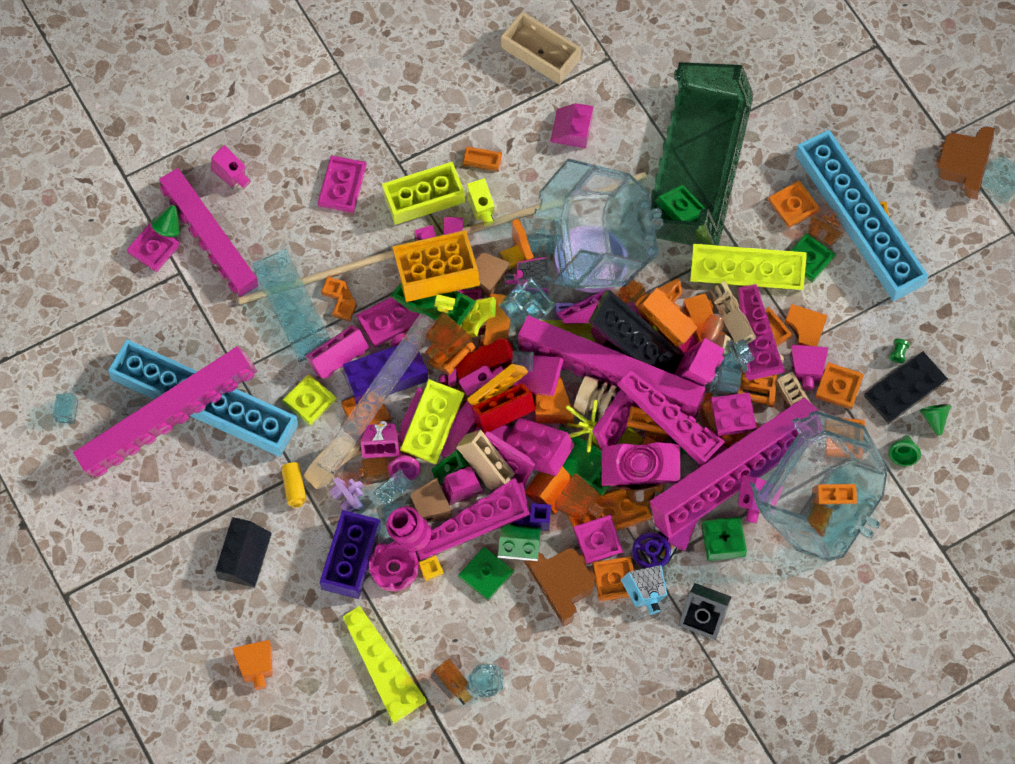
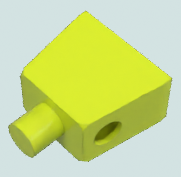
M485 178L468 183L466 197L475 219H482L484 226L492 225L494 223L495 206Z

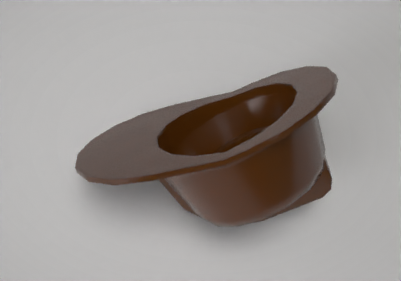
M659 484L615 486L626 490L630 502L637 506H651L650 501L654 498L655 488Z

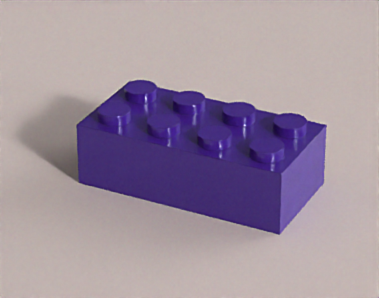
M415 339L342 364L343 373L356 406L375 400L378 396L382 398L428 382V371Z
M342 510L320 578L321 590L355 599L360 598L369 569V560L374 552L380 533V519Z

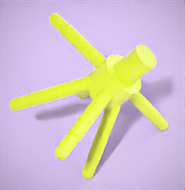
M597 400L593 402L591 420L586 419L571 407L566 406L568 411L583 421L578 424L567 423L568 427L583 428V430L571 433L569 436L572 438L589 433L588 453L592 445V431L597 423L595 421Z

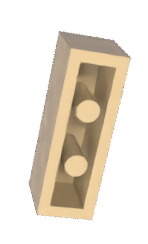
M481 430L466 434L456 446L490 491L498 489L509 482L515 474Z

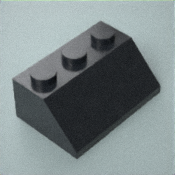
M232 517L215 569L217 579L255 588L272 533L251 521Z

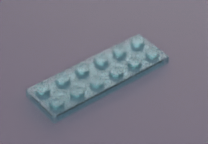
M284 249L252 263V267L300 363L307 360L306 355L329 341L330 337L287 250Z

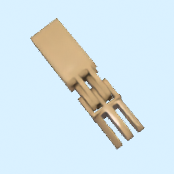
M723 281L721 284L726 293H724L719 285L715 286L719 297L713 289L710 290V293L715 300L713 302L723 316L722 319L736 345L741 349L756 339V336L746 316L738 308L737 299L731 293L727 283Z

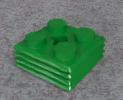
M740 516L702 521L701 527L707 561L746 556L747 548ZM721 536H725L727 541L724 542Z

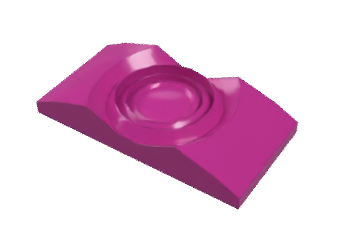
M656 442L646 445L617 444L602 447V486L673 484L680 481L679 444Z

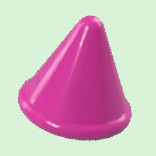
M401 451L400 456H396L388 465L389 475L401 482L414 480L421 471L418 461L411 455Z

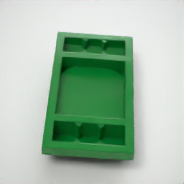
M401 282L391 295L394 300L411 312L421 314L437 326L453 332H457L476 303L475 300L458 291L440 294L455 299L453 310H449L448 313L437 310L438 307L434 306L437 295L406 302Z
M561 426L558 428V430L568 432V434H571L570 431L566 430ZM578 436L572 437L571 440L574 443V447L562 466L582 487L604 496L610 486H602V450L591 445V450L588 453V442Z

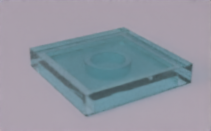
M1001 155L985 171L982 185L1005 203L1015 195V164Z

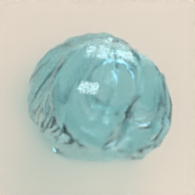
M481 664L475 666L473 671H471L467 683L471 692L482 698H490L504 689V674L498 665Z

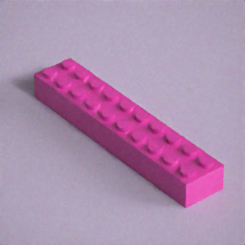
M529 315L518 334L519 350L523 354L563 359L561 370L567 369L572 371L578 377H585L587 375L598 379V385L606 382L609 384V389L612 385L618 387V392L621 390L617 385L618 382L632 371L655 390L662 393L669 403L678 405L681 408L680 411L688 417L691 415L696 419L703 404L705 387Z
M236 346L74 451L73 454L84 472L94 477L103 476L108 472L107 469L120 465L124 462L125 457L137 454L142 446L154 443L159 435L171 432L173 430L172 427L176 424L185 423L193 413L202 412L210 402L215 403L222 398L221 395L227 391L232 392L236 390L238 384L251 380L258 371L247 353L239 346Z
M802 398L770 421L765 422L755 431L749 433L739 442L734 443L724 452L716 455L709 462L701 465L700 468L691 474L686 475L684 479L670 486L669 489L660 495L655 496L650 501L655 526L668 539L672 538L738 493L741 489L743 475L760 478L822 436L819 410L806 398Z

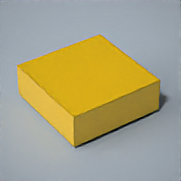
M517 245L500 252L501 258L510 263V269L517 267L518 262L525 261Z
M436 555L418 562L425 582L444 575Z

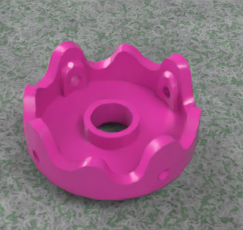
M394 541L390 544L380 543L376 546L369 560V570L374 583L380 588L387 591H401L415 581L419 571V564L415 551H407ZM393 563H396L400 566L399 570L396 572H392L388 569L389 566Z

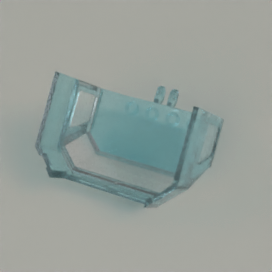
M567 159L540 190L538 198L541 199L539 209L535 208L534 216L553 221L560 273L556 277L544 275L542 279L548 280L552 284L575 289L626 287L659 255L655 230L663 226V219L660 218L662 211L659 208L651 210L649 193L630 173Z
M814 411L809 413L810 416L801 420L799 418L791 420L798 432V436L761 491L759 492L755 483L750 482L753 490L754 501L763 517L796 551L829 562L843 558L859 533L868 538L874 536V532L864 526L867 524L876 529L880 526L879 521L870 516L884 496L888 469L865 426L820 411ZM818 484H856L857 504H814L813 501L816 499V493H812V487Z

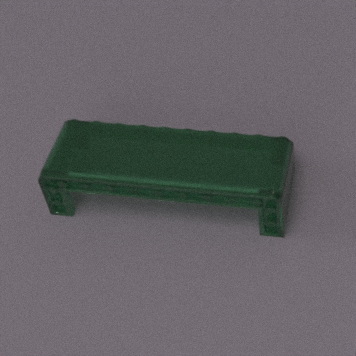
M679 62L678 68L674 71V79L677 80L679 91L678 95H675L674 110L671 111V124L667 127V140L663 143V156L659 160V172L655 176V189L651 192V205L639 213L638 220L647 237L693 246V244L719 246L753 102V91L743 65ZM683 185L706 209H701L699 217L693 221L673 220L655 202L657 197Z

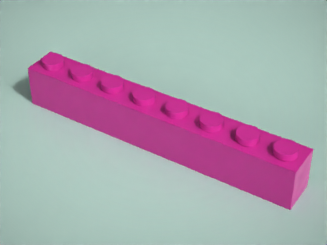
M179 168L159 178L161 185L159 189L164 197L168 196L170 199L169 204L176 207L180 213L178 216L182 223L188 224V230L192 237L198 238V244L202 251H207L212 265L216 264L222 279L226 278L229 282L228 287L231 292H236L239 297H242L259 286L257 277Z

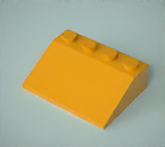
M466 230L392 247L406 302L480 285L477 264Z

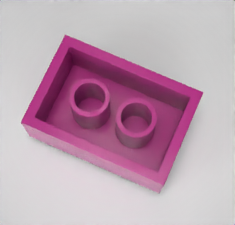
M704 338L685 352L674 375L704 387L714 379L716 375L714 370L716 366L718 367L724 359L722 354L725 349Z
M522 418L518 419L505 440L507 444L537 462L534 470L557 476L574 447L568 432Z

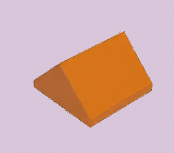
M562 466L557 476L539 472L525 490V495L538 504L551 505V512L556 515L578 486V483Z

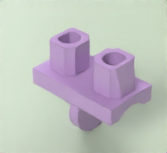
M339 477L333 480L336 484L329 490L331 495L335 499H339L343 494L346 497L339 504L342 510L351 512L354 509L360 510L364 507L357 498V496L361 497L363 495L361 492L363 487L361 481L354 482L353 479H350L347 484L344 479L341 480Z

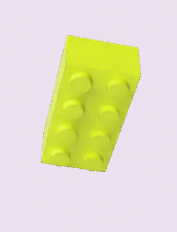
M453 161L382 183L383 196L395 225L465 203V192Z

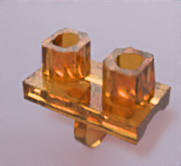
M835 213L831 217L826 214L823 215L822 219L827 223L814 216L810 220L812 224L808 233L817 238L822 230L827 232L823 242L832 247L838 239L841 241L843 237L842 232L832 227L833 225L838 228L841 224L836 221L837 215Z

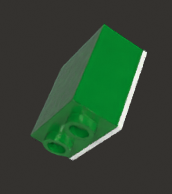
M517 525L501 527L498 558L538 561L541 528Z

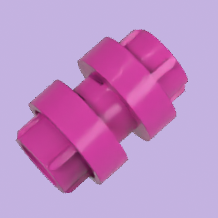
M407 506L399 507L387 519L386 529L388 534L403 549L414 552L421 550L428 544L431 538L430 525L415 509Z

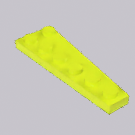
M358 606L344 615L343 620L366 665L392 723L395 724L425 704L426 699L361 607Z

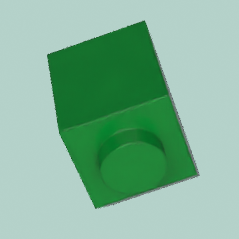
M455 450L431 470L434 478H437L439 485L443 486L447 475L470 467V464L459 450Z

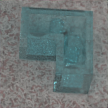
M531 276L519 282L499 306L510 320L523 313L526 316L529 315L539 320L545 317L555 304Z
M723 359L722 363L718 367L716 366L714 370L716 375L709 386V393H712V398L738 394L742 370H740L741 361Z

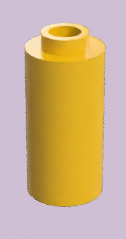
M296 462L284 464L281 466L287 504L293 508L302 507L307 500L300 464Z

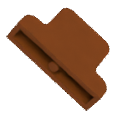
M982 127L976 133V137L950 133L940 145L939 152H942L941 157H937L935 165L936 168H939V177L943 180L962 183V190L971 199L978 200L994 139L995 128Z
M569 548L549 559H546L539 552L538 561L524 560L525 565L563 627L570 624L574 620V614L577 613L574 603L592 594L594 581L596 580L592 570L586 568V561L583 555Z

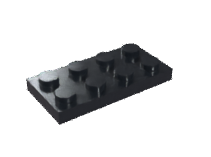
M922 351L867 391L864 397L884 420L890 424L945 384L948 378Z

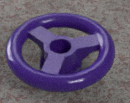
M648 532L640 535L634 541L632 555L635 562L644 569L659 565L664 567L671 557V547L667 539L662 535ZM648 538H654L659 540H649L646 543V545L640 544L643 540ZM664 546L665 556L661 562L657 563L656 556L659 554L661 547ZM649 548L655 549V552H650ZM638 550L645 552L650 557L651 564L641 560Z

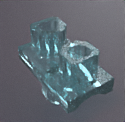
M542 223L541 229L534 228V234H526L533 254L539 252V245H546V254H554L560 240V235H552L553 229H545L544 223Z
M731 339L727 342L731 353L723 356V366L727 369H733L739 363L742 371L746 372L749 370L747 364L755 359L750 351L751 349L744 339L736 344Z
M399 469L374 491V494L388 506L409 489L413 482Z

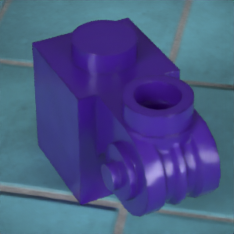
M531 503L530 515L511 523L517 526L539 527L541 531H549L551 505Z

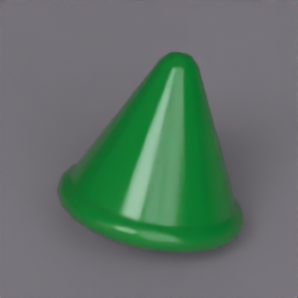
M170 205L151 220V227L156 233L165 237H176L181 233L177 210L174 205Z
M950 404L933 405L921 408L919 412L935 434L940 436L943 434L952 406Z
M905 435L889 447L888 456L896 465L907 467L916 464L920 460L921 450L909 435Z

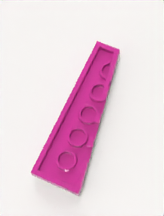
M757 284L738 288L740 311L746 316L756 336V339L743 347L747 380L784 373V366Z
M630 371L618 382L617 385L700 466L725 442L707 427L702 428L695 422L696 419L691 415L688 417L681 412V408L678 405L669 403L662 393L655 390L634 372Z
M512 479L487 497L477 501L476 504L466 508L457 516L433 529L428 544L417 551L420 559L425 560L529 516L530 512L517 480Z

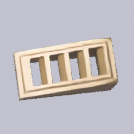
M793 372L777 379L776 387L789 407L802 398H806L809 401ZM795 388L794 391H792L791 393H788L789 390ZM799 394L800 397L792 400L793 397Z

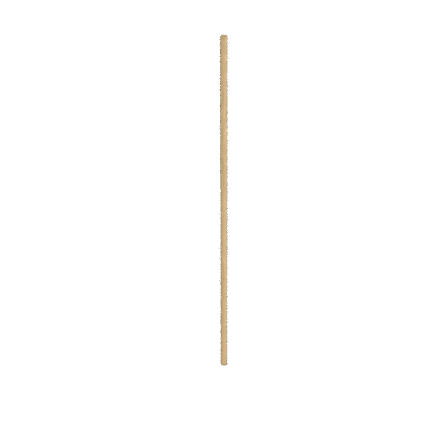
M645 172L494 218V223L489 226H484L483 222L465 227L463 230H466L467 234H471L645 180L647 175ZM393 250L251 293L239 297L238 302L239 305L325 279L327 276L332 277L393 258L394 253Z

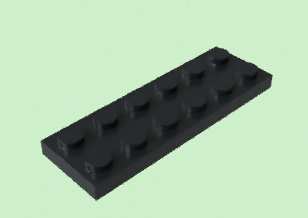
M605 290L588 322L627 356L674 375L684 354L611 290Z

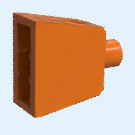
M270 640L232 648L244 681H253L255 690L265 689V678L273 676Z

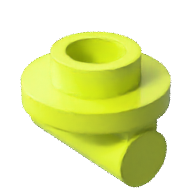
M437 294L434 306L438 307V311L448 313L449 310H453L455 299Z

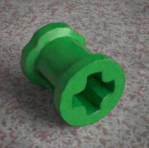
M894 339V347L888 358L895 363L901 364L905 362L904 356L906 350L910 347V343L904 339Z

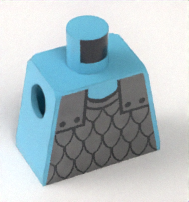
M661 565L628 572L621 579L634 606L647 605L650 615L661 611L658 602L667 596Z

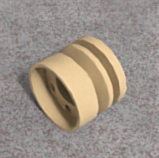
M586 375L579 388L573 409L583 417H586L589 411L593 410L594 400H597L596 419L600 414V421L606 408L613 402L618 387L612 385L609 392H607L609 384L605 382L601 389H598L599 380Z

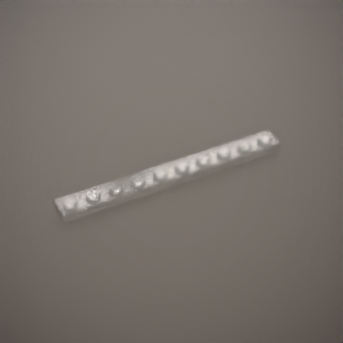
M420 313L319 458L317 466L333 475L335 474L436 328L437 321Z

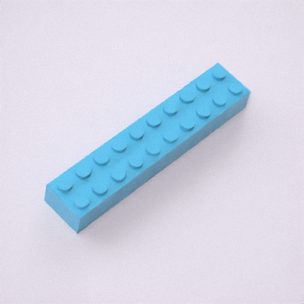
M827 130L797 145L795 156L893 302L925 286L929 275L831 131Z
M130 340L125 341L108 370L112 381L154 400L198 372ZM238 389L232 392L227 391L221 395L222 398L215 403L210 402L202 412L190 415L278 457H281L298 427L297 416Z

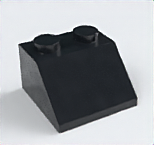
M694 583L678 626L716 640L732 597Z

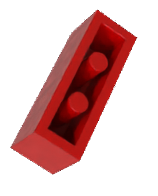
M500 338L490 345L481 346L476 351L468 353L457 364L456 370L460 380L483 366H487L491 371L499 366H502L505 370L511 364L516 365L518 363L512 343L505 338Z
M521 383L472 406L476 425L486 434L487 431L491 432L535 411V405L531 391L524 383Z

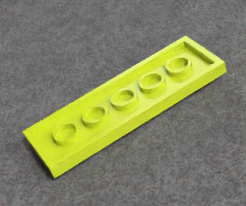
M693 244L690 282L721 284V282L725 281L729 285L749 286L757 284L758 287L804 290L807 252Z

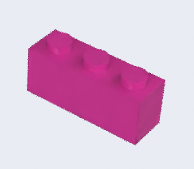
M351 325L305 357L314 373L323 379L330 377L338 368H342V364L363 355L369 346L360 330Z

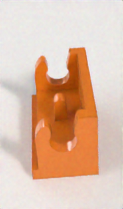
M818 484L812 487V493H816V499L813 501L814 504H857L856 484Z

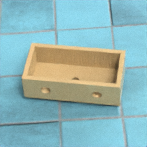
M523 11L501 36L502 49L559 85L581 60V48Z

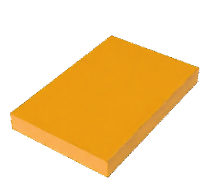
M511 364L467 398L471 405H476L498 395L520 380L528 371L524 366Z

